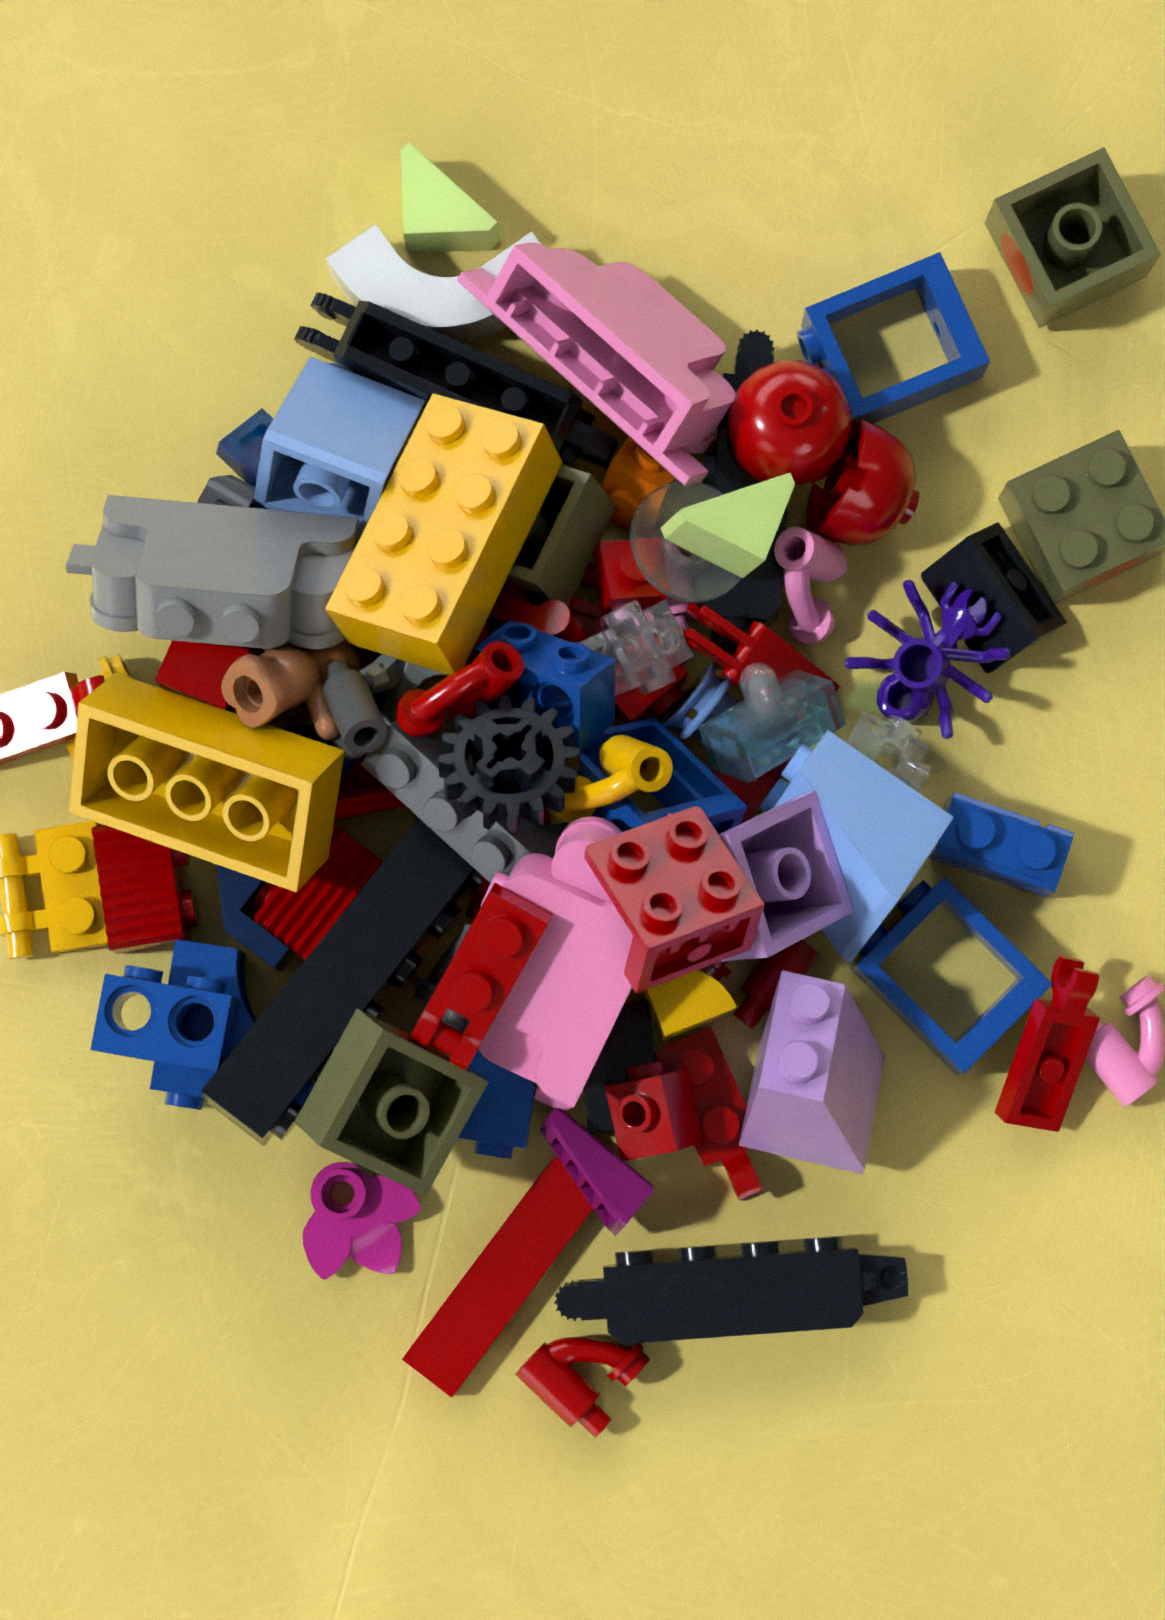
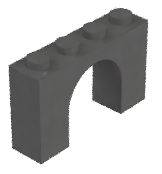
M446 709L444 710L445 719L442 726L435 733L424 737H413L401 729L396 719L387 728L388 735L385 742L376 750L369 752L361 762V765L490 883L496 871L509 876L516 862L527 854L540 853L553 858L558 839L563 830L570 824L562 822L558 824H543L537 827L531 820L519 818L518 831L510 832L506 819L497 818L490 830L483 828V813L480 811H476L473 815L463 818L460 815V798L447 800L444 795V778H439L438 756L443 755L442 735L443 733H455L454 721L449 718ZM469 754L466 767L470 775L473 776L476 770L472 755Z

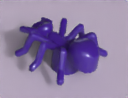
M909 579L904 581L903 588L917 614L925 639L913 638L876 610H870L867 614L868 620L898 640L902 645L897 650L894 658L848 657L845 659V667L848 669H872L877 671L894 670L895 673L887 676L881 682L877 690L876 703L880 712L885 717L897 723H914L926 716L933 704L934 694L936 693L940 706L939 724L941 736L944 739H950L954 734L951 721L953 707L946 688L950 678L984 703H990L993 699L992 693L952 666L950 660L988 664L995 660H1006L1010 657V650L1006 647L991 648L987 651L957 649V642L959 640L966 641L974 636L990 635L1001 621L1002 616L996 612L984 627H977L986 619L988 612L987 600L984 597H980L975 605L968 608L969 601L974 594L972 589L963 591L956 598L953 606L950 607V603L959 589V585L952 582L940 602L943 611L941 615L943 627L935 633L928 608L920 597L914 581Z

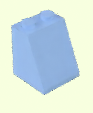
M310 357L264 435L253 505L271 510L358 517L359 541L404 451L406 443L410 439L423 413L425 400L357 375L341 364L326 363Z
M827 730L814 750H811L804 744L801 745L781 774L790 781V784L780 778L759 809L767 812L806 792H817L854 909L853 913L821 930L838 954L851 963L899 901L954 817Z

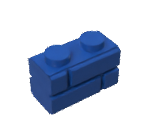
M956 792L946 800L943 810L954 818L927 858L1043 898L1055 892L1074 832L1050 824L1042 828L1040 821Z

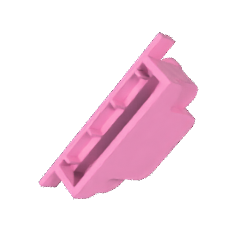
M529 242L514 245L496 279L483 268L460 273L457 281L680 483L688 487L693 483L701 482L706 477L709 471L688 452L703 453L708 449L715 438V430L734 402L735 391L721 375L713 371L725 353L726 347L723 341L646 272L626 262L596 266L591 260L575 251L565 248L550 249L544 245Z
M595 816L582 817L571 822L561 833L553 858L540 853L527 854L516 862L509 876L496 871L481 903L482 906L494 883H497L553 914L547 928L478 1050L490 1062L537 1083L539 1087L534 1095V1099L553 1108H561L567 1114L571 1107H575L632 988L624 975V969L633 935L584 858L587 845L622 833V831L612 822Z

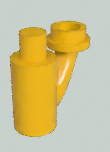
M627 735L614 736L604 742L599 749L601 768L609 777L592 783L589 779L577 775V789L575 793H565L564 810L561 813L553 812L559 819L571 823L579 818L592 816L596 808L620 801L639 789L645 792L658 791L671 778L673 770L671 758L666 751Z

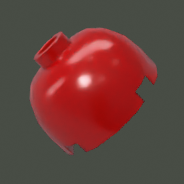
M778 360L757 369L737 389L734 402L728 411L727 431L733 455L737 463L750 476L760 482L790 472L795 485H803L810 481L812 484L823 479L840 462L851 435L850 406L840 384L823 368L802 360Z
M857 419L851 420V435L840 462L828 473L823 490L815 482L812 485L806 509V527L831 541L855 546L874 543L887 536L898 523L902 525L907 524L916 511L920 493L914 489L916 472L912 454L902 441L876 424L862 419L861 421Z

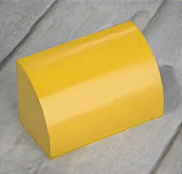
M699 970L643 991L662 1041L728 1016L737 1008L733 998L724 986L710 975Z

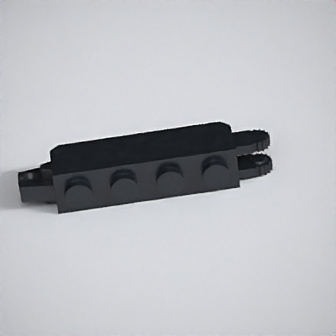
M316 293L310 305L313 307L312 309L316 310L322 317L346 326V329L339 341L317 329L300 326L294 338L300 346L349 368L357 375L425 400L424 409L433 393L543 423L562 460V464L573 468L576 459L579 458L606 470L608 469L618 448V439L592 427L596 416L583 409V400L573 392L370 301L359 300L357 307L325 293Z
M757 329L753 332L750 330L748 334L744 333L742 339H739L740 345L737 347L734 374L723 373V378L732 386L735 394L737 389L757 369L774 362V355L772 354L774 352V347H772L774 341L770 340V335H766L765 331L759 332ZM728 411L717 427L716 452H704L703 466L709 472L702 480V488L713 489V498L760 483V481L755 480L737 463L733 455L727 431ZM788 504L766 560L744 578L709 561L707 572L695 571L693 603L699 608H702L703 605L710 608L744 633L748 631L753 621L760 622L769 627L777 620L778 612L781 608L783 567L778 564L775 558L774 547L779 535L786 530ZM710 629V641L732 656L738 645ZM712 661L716 670L723 671L724 667Z
M842 1236L805 1238V1250L789 1252L779 1251V1241L741 1243L742 1255L716 1257V1245L678 1248V1260L653 1261V1250L615 1252L616 1264L603 1265L604 1278L580 1279L578 1283H575L574 1280L571 1283L565 1282L564 1287H559L560 1292L556 1293L555 1297L557 1299L554 1304L558 1306L556 1311H560L561 1317L566 1316L567 1320L570 1318L574 1319V1321L577 1318H581L582 1321L607 1319L608 1333L621 1344L852 1328L863 1315V1306L908 1296L907 1266L904 1257L859 1254L857 1248H843Z

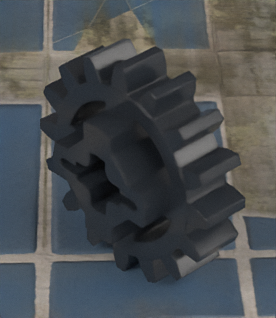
M501 695L498 709L490 710L486 703L479 700L475 702L476 717L474 719H470L460 713L454 717L455 733H443L441 738L443 755L438 756L439 778H444V795L447 800L460 798V815L463 818H467L476 811H480L483 813V828L490 830L497 818L506 819L510 832H517L519 818L528 816L531 822L539 827L544 824L545 807L558 813L564 810L565 793H575L577 789L578 772L576 771L580 767V748L573 747L574 730L571 726L557 729V710L552 708L540 716L535 713L534 698L528 697L520 709L512 708L508 695ZM545 750L548 752L553 763L550 772L545 770V760L542 758V753ZM469 754L474 757V766H476V773L473 776L470 775L466 767Z

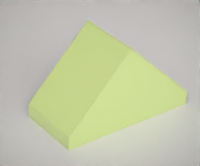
M408 142L400 150L403 236L407 253L492 250L500 242L498 222Z
M790 472L682 508L660 527L666 540L744 578L766 560L795 482Z

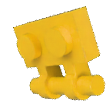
M86 821L34 830L37 854L20 856L17 833L0 834V895L3 915H0V936H6L9 959L34 956L31 933L48 930L50 948L53 953L107 945L106 925L91 833L92 827L100 826V823ZM41 876L45 909L28 911L23 878Z

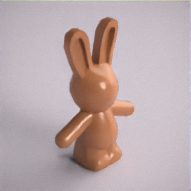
M346 639L335 646L324 649L302 648L287 641L281 646L263 649L265 652L259 656L247 654L238 658L227 670L222 680V695L226 702L236 709L241 722L253 729L260 728L282 712L297 706L305 700L319 736L326 740H333L339 736L340 732L323 694V686L327 681L325 674L327 666L334 661L343 660L349 664L351 669L360 671L373 663L381 654L368 649L358 650L355 645L349 644Z

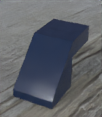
M216 864L224 930L270 966L281 972L295 955V952L248 916L255 906L253 904L255 897L266 882Z

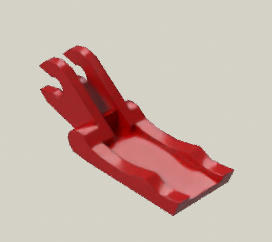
M690 601L686 610L693 618L738 645L732 656L691 628L686 631L676 624L672 630L673 635L684 644L724 667L721 672L724 678L750 694L768 710L774 708L785 709L798 700L826 709L840 685L780 636L760 622L753 621L748 631L744 633L704 605L702 608H699ZM798 702L786 710L789 713L793 729L803 738H808L816 723L805 719L795 723L803 718Z

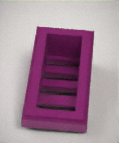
M555 1108L539 1131L607 1229L616 1236L655 1190L652 1188L654 1185L564 1110Z

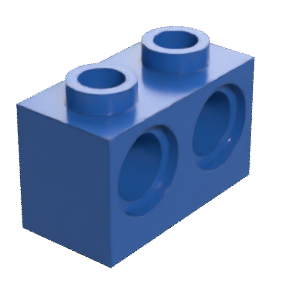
M512 620L506 622L473 648L475 660L491 642L501 641L514 647L522 657L524 670L522 675L504 694L509 696L512 708L521 709L528 697L535 699V713L540 716L554 708L558 711L557 729L571 726L574 730L573 747L580 748V752L614 723L615 658L590 650L583 644L569 642L536 630L529 624L517 623ZM499 701L491 708V710L499 708Z
M125 965L123 977L105 974L90 1050L216 1072L230 1055L240 999L224 994L226 982L188 976L186 987L161 983L163 971ZM143 995L149 1001L151 1007L150 1018L142 1028L129 1030L122 1021L121 1012L123 1005L129 998ZM196 1006H207L214 1017L213 1030L205 1039L192 1041L184 1031L185 1016Z

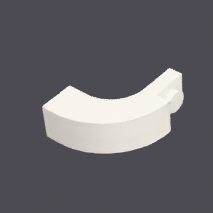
M376 224L326 257L331 277L355 307H357L359 300L370 301L461 343L483 338L506 327L499 318L457 281L459 276L438 277L428 275L407 264L395 251ZM530 232L479 268H483L496 279L514 245L529 242L541 243L533 232Z

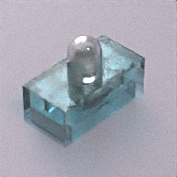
M753 663L748 665L740 675L739 683L744 700L701 724L699 729L713 770L749 783L793 757L802 744L810 747L820 741L827 730L834 733L844 727L846 723L833 681L800 670H795L778 680L775 671L769 665Z

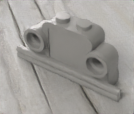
M108 495L103 508L104 523L96 546L73 544L66 563L67 573L92 575L91 617L96 624L105 629L118 632L139 630L147 637L163 640L263 649L275 648L288 641L302 648L324 649L335 646L345 640L343 634L326 612L325 607L358 543V517Z

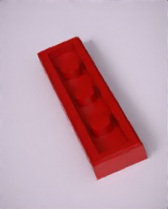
M556 1156L551 1159L402 1358L404 1362L451 1398L593 1210L591 1204Z

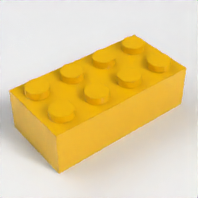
M432 393L325 607L326 612L349 644L447 675H451L465 666L562 464V460L543 423Z
M115 673L79 702L68 812L297 893L329 858L345 750L268 724L260 728H250L241 722L236 713Z

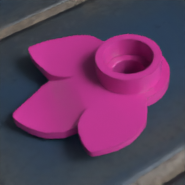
M336 1162L324 1167L312 1182L310 1196L315 1212L303 1230V1246L311 1267L321 1279L326 1280L335 1274L347 1259L351 1257L356 1263L370 1270L384 1274H394L398 1269L402 1254V1239L397 1223L415 1216L422 1209L414 1191L382 1175L368 1176L361 1167L353 1163ZM339 1181L348 1182L354 1189L353 1200L345 1206L335 1203L331 1196L333 1186Z

